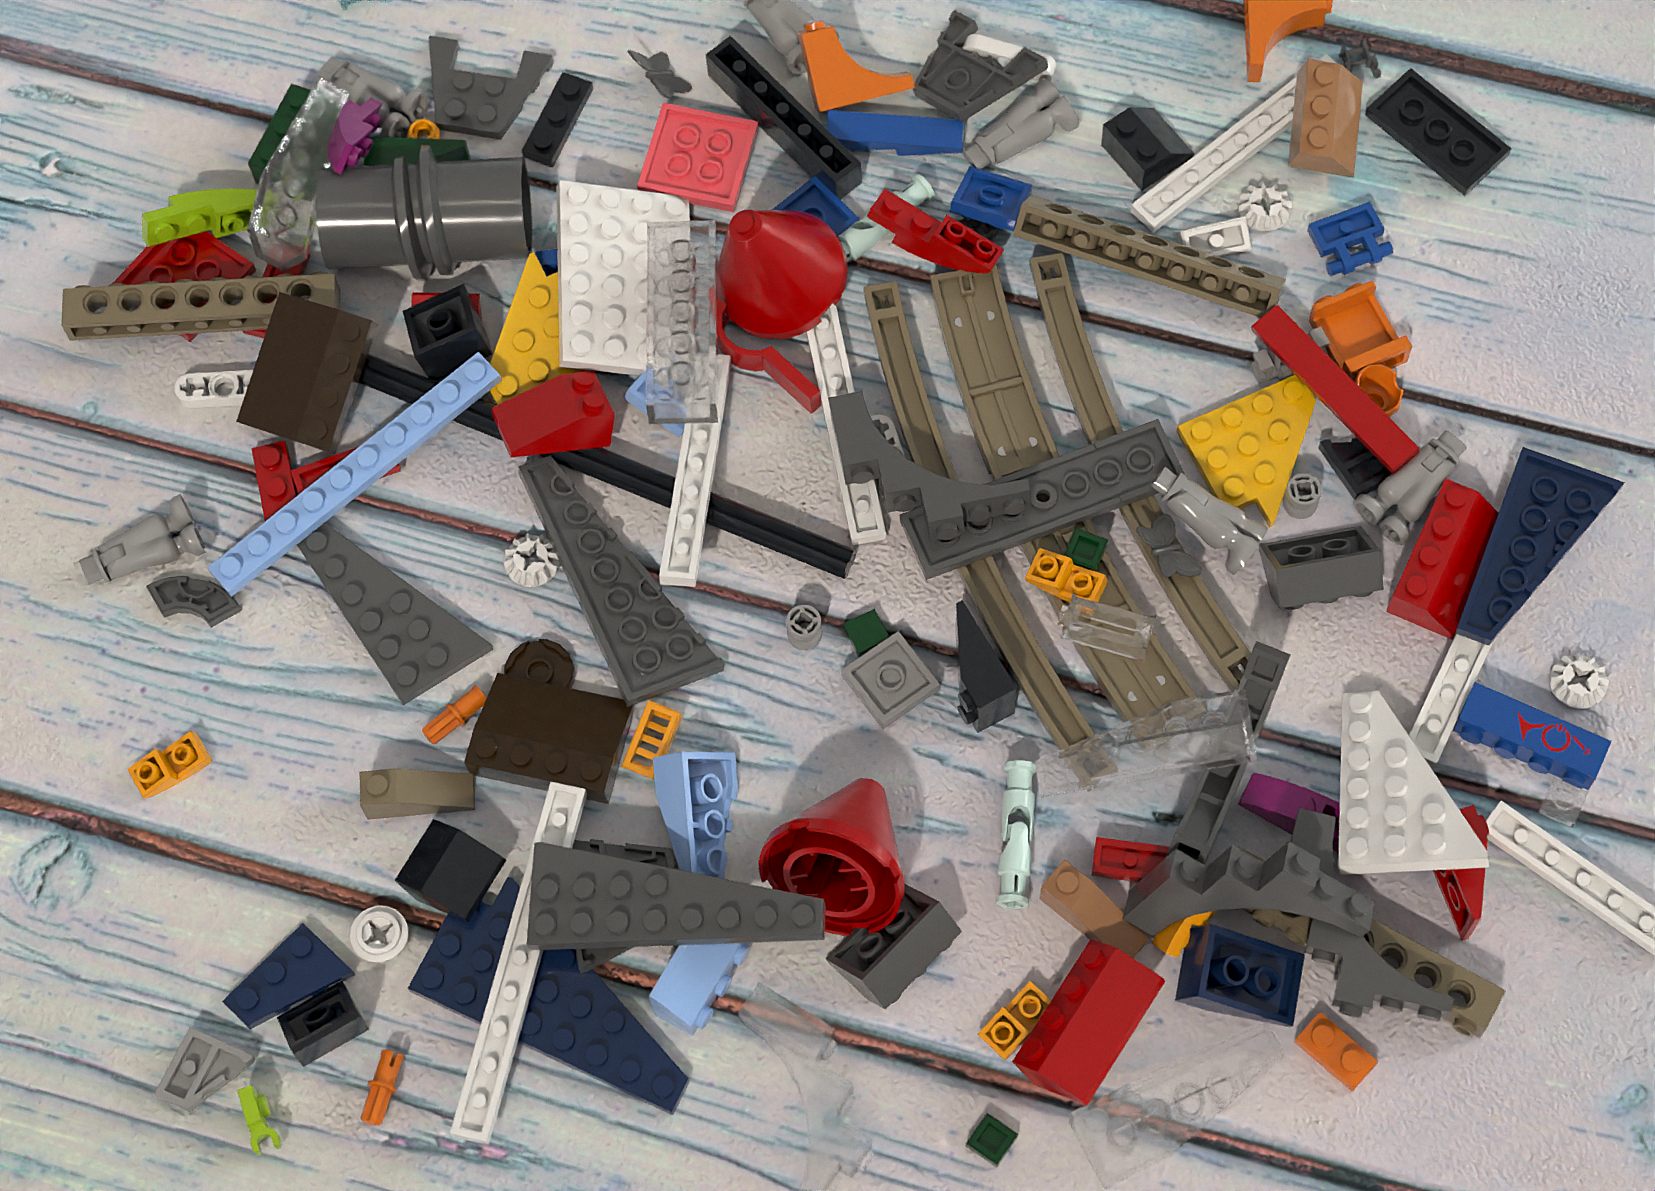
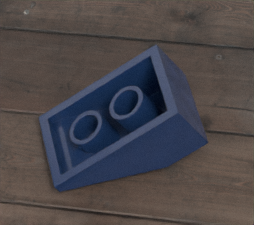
M1213 924L1190 928V939L1183 952L1175 1001L1206 1011L1293 1027L1305 954Z

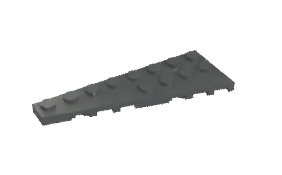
M551 455L518 466V474L627 707L724 671L722 659L716 657L706 645V640L700 633L697 634L685 620L683 612L678 607H674L662 592V587L632 552H628L617 539L615 531L607 527L597 515V510L594 506L586 502L574 487L573 481Z
M534 842L527 947L530 950L825 939V902L823 899L543 842Z

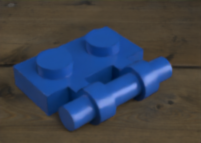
M1371 202L1308 225L1307 231L1321 258L1334 253L1337 259L1326 264V269L1330 276L1339 273L1343 275L1355 271V267L1366 263L1373 265L1382 262L1383 257L1393 254V247L1389 241L1378 245L1375 238L1383 236L1384 227ZM1362 244L1363 251L1350 255L1347 248Z

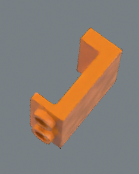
M1373 281L1365 284L1355 283L1341 294L1333 297L1327 295L1320 298L1312 306L1309 323L1312 328L1315 329L1321 326L1330 342V345L1325 347L1328 356L1353 381L1358 372L1367 365L1382 364L1392 369L1406 363L1412 349V345L1406 335L1398 337L1375 298L1376 285Z

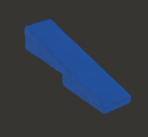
M828 110L826 129L848 151L895 149L898 156L963 153L965 123L956 119Z

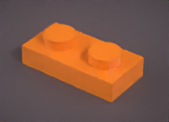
M1321 1012L1314 1017L1294 1041V1043L1352 1092L1378 1063L1372 1055Z

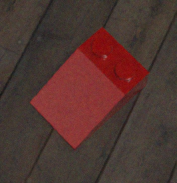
M595 371L561 374L493 407L491 411L510 458L609 447L611 444L615 413Z
M1474 805L1459 809L1487 850L1489 828L1484 816L1477 814ZM1486 867L1433 870L1461 941L1470 938L1481 920Z

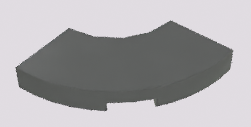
M175 576L146 585L164 618L177 613L193 614L202 618L212 628L242 611L237 601L224 588L211 581L193 579L188 576Z

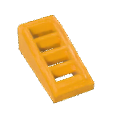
M648 700L621 767L654 780L653 764L649 767L634 761L635 755L638 754L651 760L654 757L667 755L684 715ZM654 715L670 721L668 727L652 722ZM650 728L664 734L662 741L646 735L647 729ZM644 741L659 747L657 754L640 748L641 742Z

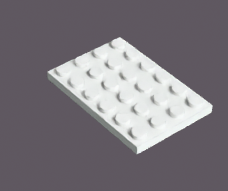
M559 180L556 186L559 367L639 376L643 372H647L657 378L692 381L695 367L689 200L670 194Z

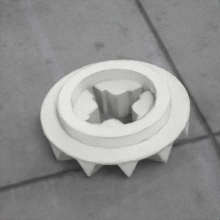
M1262 180L1258 185L1252 186L1249 184L1248 188L1240 195L1238 202L1240 217H1246L1247 225L1259 231L1278 229L1288 221L1291 215L1292 202L1288 197L1287 190L1282 191L1278 188L1277 183L1269 185L1265 184ZM1262 197L1267 199L1268 204H1272L1270 205L1268 215H1266L1263 206L1260 205Z
M529 533L520 539L514 538L513 544L508 549H505L503 562L510 579L525 587H536L547 583L554 577L560 564L551 542L542 534L540 536H533ZM537 550L536 555L540 561L532 562L526 570L524 555L530 556L532 552Z
M1579 652L1575 655H1564L1553 666L1550 673V687L1556 698L1563 704L1577 709H1585L1598 704L1605 696L1609 683L1605 674V666H1600L1595 661L1594 656H1582ZM1575 672L1579 676L1590 675L1585 682V687L1580 683L1569 685L1575 676Z
M373 906L361 912L352 923L350 929L351 946L355 953L367 963L376 962L384 964L385 961L397 959L403 948L407 947L409 929L406 920L397 910L388 906ZM372 924L381 931L389 929L385 934L388 945L385 946L384 943L381 944L378 940L373 943L371 942L375 937L374 930L371 927Z

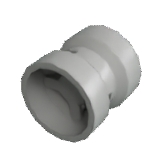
M1308 473L1294 475L1289 480L1283 498V507L1291 517L1305 519L1315 513L1322 494V486L1319 480Z
M809 605L795 606L786 617L788 640L793 647L799 650L813 649L822 639L821 617L814 607Z

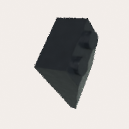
M962 600L956 603L955 624L959 684L958 698L960 701L957 709L965 724L969 725L972 723L976 732L979 733L1015 714L1017 688Z

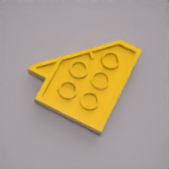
M534 252L528 256L490 365L500 374L502 379L500 383L489 391L496 405L561 374L589 371L559 367L558 272L546 277Z
M1293 375L1177 426V433L1211 494L1239 509L1256 503L1270 528L1275 524L1287 484L1316 404V399L1300 379Z

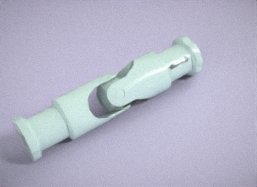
M920 174L914 175L911 183L901 191L895 190L893 194L915 207H918L925 200L930 201L935 195L931 185ZM868 213L865 214L861 220L855 222L838 236L846 253L847 263L851 259L857 260L891 231L867 218Z
M1025 760L1008 761L1005 763L1004 771L1008 773L1007 790L1003 792L1001 839L1004 842V848L999 856L998 875L1001 876L1000 895L996 897V905L1007 909H1021L1029 906V899L1025 896L1026 879L1030 877L1031 873L1029 844L1033 836L1035 794L1032 792V776L1036 773L1037 765ZM1008 816H1019L1024 820L1025 824L1015 822L1008 825Z

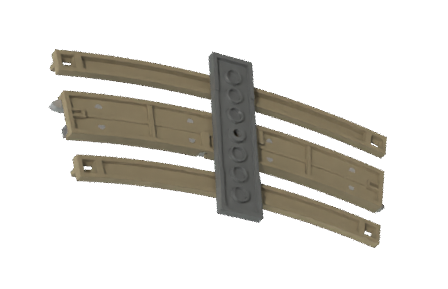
M1063 253L1030 258L1029 262L1049 339L1072 405L1089 444L1061 456L1049 432L1027 373L1009 315L997 264H995L989 274L958 270L930 275L933 301L956 385L987 471L994 478L993 481L983 485H996L1028 479L1031 492V509L1024 510L1016 515L1004 514L989 517L980 522H964L965 534L950 540L939 539L930 541L922 506L900 514V522L926 580L955 569L958 570L981 619L1016 682L1052 740L1089 792L1097 786L1101 788L1106 785V780L1118 774L1119 767L1097 738L1043 653L1014 601L992 555L1021 545L1030 566L1039 548L1064 555L1075 527L1097 535L1089 519L1119 508L1130 532L1165 594L1234 696L1243 676L1237 665L1241 664L1245 669L1251 652L1219 608L1200 576L1185 577L1175 572L1172 577L1165 578L1159 570L1157 561L1151 555L1152 548L1145 544L1136 532L1137 527L1151 529V524L1155 519L1164 514L1154 496L1159 492L1151 487L1159 472L1166 467L1175 475H1178L1180 472L1184 475L1185 473L1158 419L1123 432L1094 359L1073 293ZM1051 267H1054L1056 278L1052 277ZM1041 269L1043 270L1045 280H1043ZM897 281L863 287L864 297L879 360L910 458L913 463L930 472L958 481L921 377ZM885 295L887 296L889 308L886 305ZM1176 536L1171 544L1179 542ZM1182 546L1180 550H1177L1179 552H1185ZM1105 551L1097 572L1106 575L1108 583L1094 611L1067 602L1046 591L1044 593L1087 668L1147 757L1152 754L1159 761L1167 763L1170 752L1166 742L1185 730L1189 733L1199 727L1207 719L1208 711L1155 636ZM1090 756L1093 758V760L1095 761V763L1098 765V767L1100 768L1101 772H1099V771L1097 770V768L1095 767V765L1092 763V761H1091L1090 758H1089Z

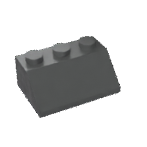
M1362 526L1259 544V552L1270 594L1279 609L1296 610L1302 608L1304 604L1314 602L1333 603L1338 598L1347 596L1366 597L1374 591L1384 590L1380 549Z
M905 884L904 897L895 918L887 926L870 934L868 932L869 927L854 929L851 936H847L826 958V961L866 999L886 1010L901 997L902 992L916 978L925 973L927 967L943 951L952 945L953 940L962 931L939 901Z

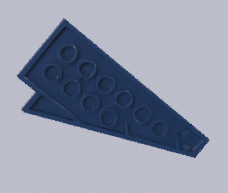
M507 877L493 905L490 906L481 901L469 922L447 914L409 984L408 990L417 996L481 1025L520 886L512 878ZM575 949L543 950L517 1043L673 1115L689 1084L688 1077L593 969L580 973Z

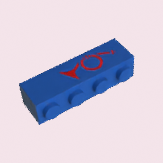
M1476 682L1453 729L1454 732L1460 734L1463 740L1469 743H1481L1493 748L1494 752L1503 758H1516L1527 763L1529 768L1541 774L1550 773L1561 778L1566 785L1572 788H1584L1587 790L1590 789L1597 778L1612 742Z

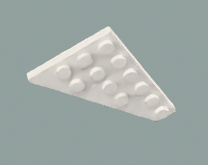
M1380 692L1342 693L1338 858L1340 875L1489 867L1487 850Z

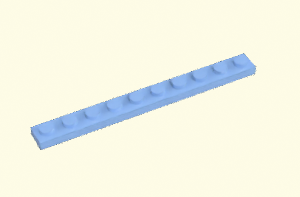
M477 352L207 567L209 572L232 597L502 381L500 374Z

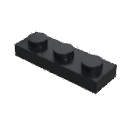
M562 72L522 149L523 158L552 168L554 167L593 91L591 81Z

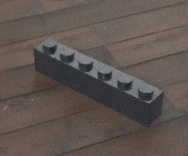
M731 35L705 54L708 76L751 119L758 121L759 126L811 178L816 176L840 200L862 183L861 162Z

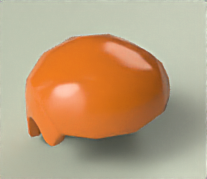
M1382 364L1367 365L1358 372L1354 382L1389 417L1399 410L1404 390L1398 387L1396 382L1397 374L1394 370Z

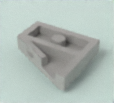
M190 1027L154 1094L164 1101L191 1112L250 1067L256 1058L252 1054Z

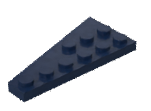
M1523 447L1455 634L1490 646L1622 489L1625 482Z

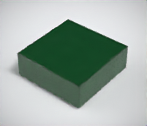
M1075 527L1063 556L1070 557L1076 566L1097 572L1107 548L1108 539Z
M875 609L843 623V629L858 657H861L890 637Z
M986 1113L966 1142V1147L997 1168L1018 1138V1134Z

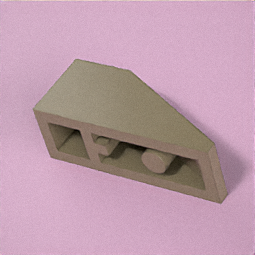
M397 768L359 772L360 806L368 820L475 810L474 775L470 773Z

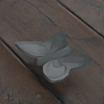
M628 50L632 59L647 71L645 74L646 78L650 79L651 83L663 97L671 98L674 92L686 93L691 91L692 86L690 83L674 76L673 70H669L670 62L666 53L660 52L648 58L643 54Z
M1163 514L1157 517L1151 524V529L1146 527L1136 528L1137 534L1145 544L1152 548L1151 555L1157 561L1159 570L1165 578L1172 577L1175 572L1185 577H1194L1201 574L1202 568L1198 561L1185 552L1177 551L1181 549L1179 542L1171 544L1176 536L1175 523L1170 515Z

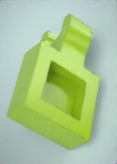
M252 1085L238 1089L237 1092L246 1125L251 1133L250 1145L252 1150L258 1156L262 1155L260 1143L267 1137L272 1138V1143L276 1149H280L282 1147L281 1137L274 1129L268 1127L266 1117L271 1115V1110L266 1095H259Z

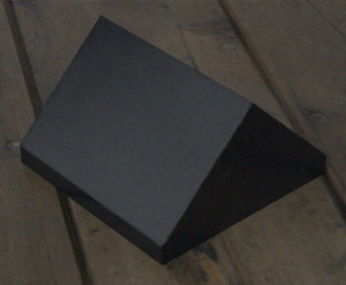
M343 980L277 1017L293 1055L303 1067L369 1030ZM340 1001L346 1013L331 1021L336 1016L330 1005Z

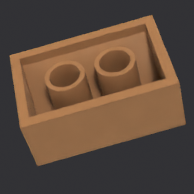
M1308 59L1297 73L1288 167L1347 177L1354 176L1363 82L1341 64Z

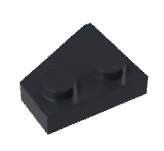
M1352 438L1351 442L1331 443V439H1327L1319 443V450L1354 500L1361 494H1368L1377 489L1392 474L1358 438Z

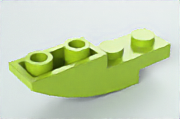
M241 188L207 189L168 196V207L142 213V239L147 247L208 230L212 231L215 238L274 223L278 221V196L274 192Z

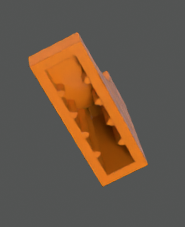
M1244 0L1247 82H1261L1264 61L1271 49L1283 38L1306 28L1323 27L1326 13H1331L1332 0Z
M824 20L804 24L805 30L797 31L814 106L819 112L915 88L913 76L908 72L879 73L860 66L843 49L834 26L829 23L824 24Z

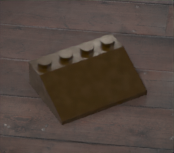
M279 292L236 422L335 454L378 324L372 320L336 308Z
M497 673L473 729L464 764L469 773L474 776L548 791L550 782L586 789V800L609 804L635 704L627 707L624 699Z

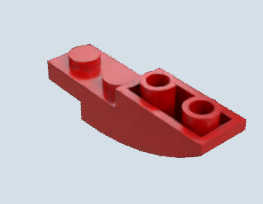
M887 189L883 190L867 215V218L895 234L891 242L894 245L922 259L948 268L989 274L1005 250L948 215L945 216L942 222L938 221Z

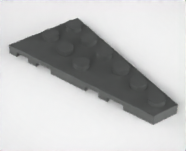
M325 522L297 544V547L403 706L493 650L491 643Z

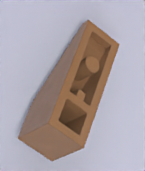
M1065 859L1041 886L1040 900L1087 938L1117 947L1132 958H1135L1149 941V938L1138 927L1122 919L1124 913L1093 881Z

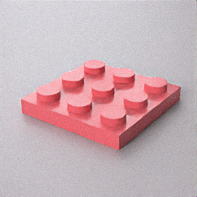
M663 103L637 184V190L676 195L689 200L690 204L734 212L759 130L758 121Z

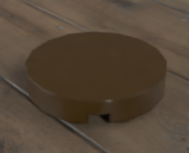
M538 639L539 641H527L520 644L510 653L504 665V674L568 688H571L574 683L575 668L570 654L560 644L548 639Z

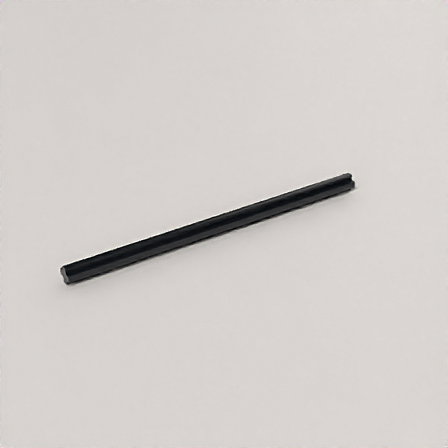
M370 354L367 356L359 383L410 404L415 403L440 383ZM478 399L452 420L503 441L491 414L492 408L497 406L495 404ZM602 447L538 454L541 457L551 455L557 463L671 508L676 477ZM714 492L710 494L707 524L843 579L848 576L850 567L853 565L856 557L855 549Z

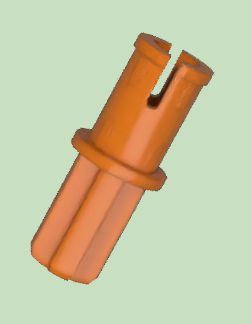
M476 685L473 686L470 691L452 705L446 704V710L423 727L422 732L433 745L437 744L458 726L464 727L466 725L465 721L483 707L487 697Z
M383 1049L381 1051V1057L374 1078L369 1080L367 1084L370 1090L361 1114V1120L371 1126H380L382 1124L391 1094H396L397 1091L394 1085L405 1057L400 1053H396V1056H393L394 1051Z

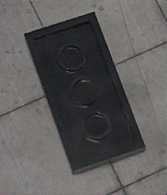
M1412 68L1366 108V117L1464 196L1505 160L1511 151L1507 144Z

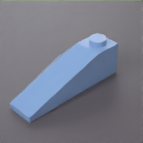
M677 752L654 757L655 792L679 869L724 879L727 861L724 844L726 833L731 832L733 820L729 819L731 801L736 800L738 792L735 752Z

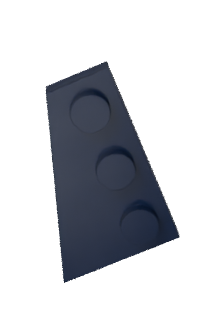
M302 923L222 1002L249 1029H252L289 1010L295 1003L311 995L313 997L325 990L324 988L342 979L345 981L355 976V973Z

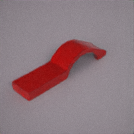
M715 293L708 298L710 316L719 350L723 355H731V364L743 370L765 371L809 413L815 412L821 406L820 390L772 346L762 350H747L736 346L726 337L724 332L729 321L728 317L724 314L727 304Z

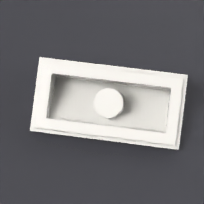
M1244 216L1176 231L1179 244L1218 257L1252 250L1246 217Z

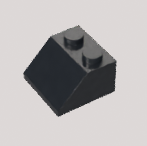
M1129 107L1103 124L1101 146L1141 191L1194 156V152L1154 108Z
M464 284L402 311L414 357L430 379L437 380L449 375L477 352L484 358L493 355L486 330Z
M433 819L395 881L416 901L469 922L505 864L506 859L460 829Z

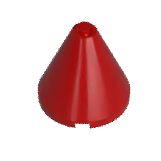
M742 210L736 213L729 223L715 272L716 294L727 304L725 311L731 321L743 328L746 333L755 337L774 340L795 337L822 322L820 317L829 309L832 303L835 306L838 304L847 281L848 265L846 253L834 231L824 221L809 213L796 210Z
M857 779L777 827L768 836L759 856L758 870L762 882L768 880L771 887L776 890L824 900L825 932L851 936L853 929L869 927V934L887 926L895 918L904 897V878L886 792L873 779Z

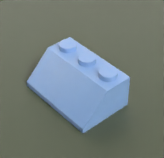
M748 943L679 945L649 995L654 1014L694 1036L698 1027L704 1029L713 1014V1009L710 1008L717 995L720 997L724 996L732 981V977L729 976L736 964L739 966L743 964L751 946L747 945Z

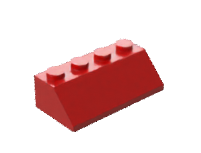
M1445 478L1386 612L1453 640L1498 516L1495 508L1478 491Z
M1090 939L1014 1057L1012 1063L1035 1086L1087 1106L1164 985L1165 980L1117 947Z

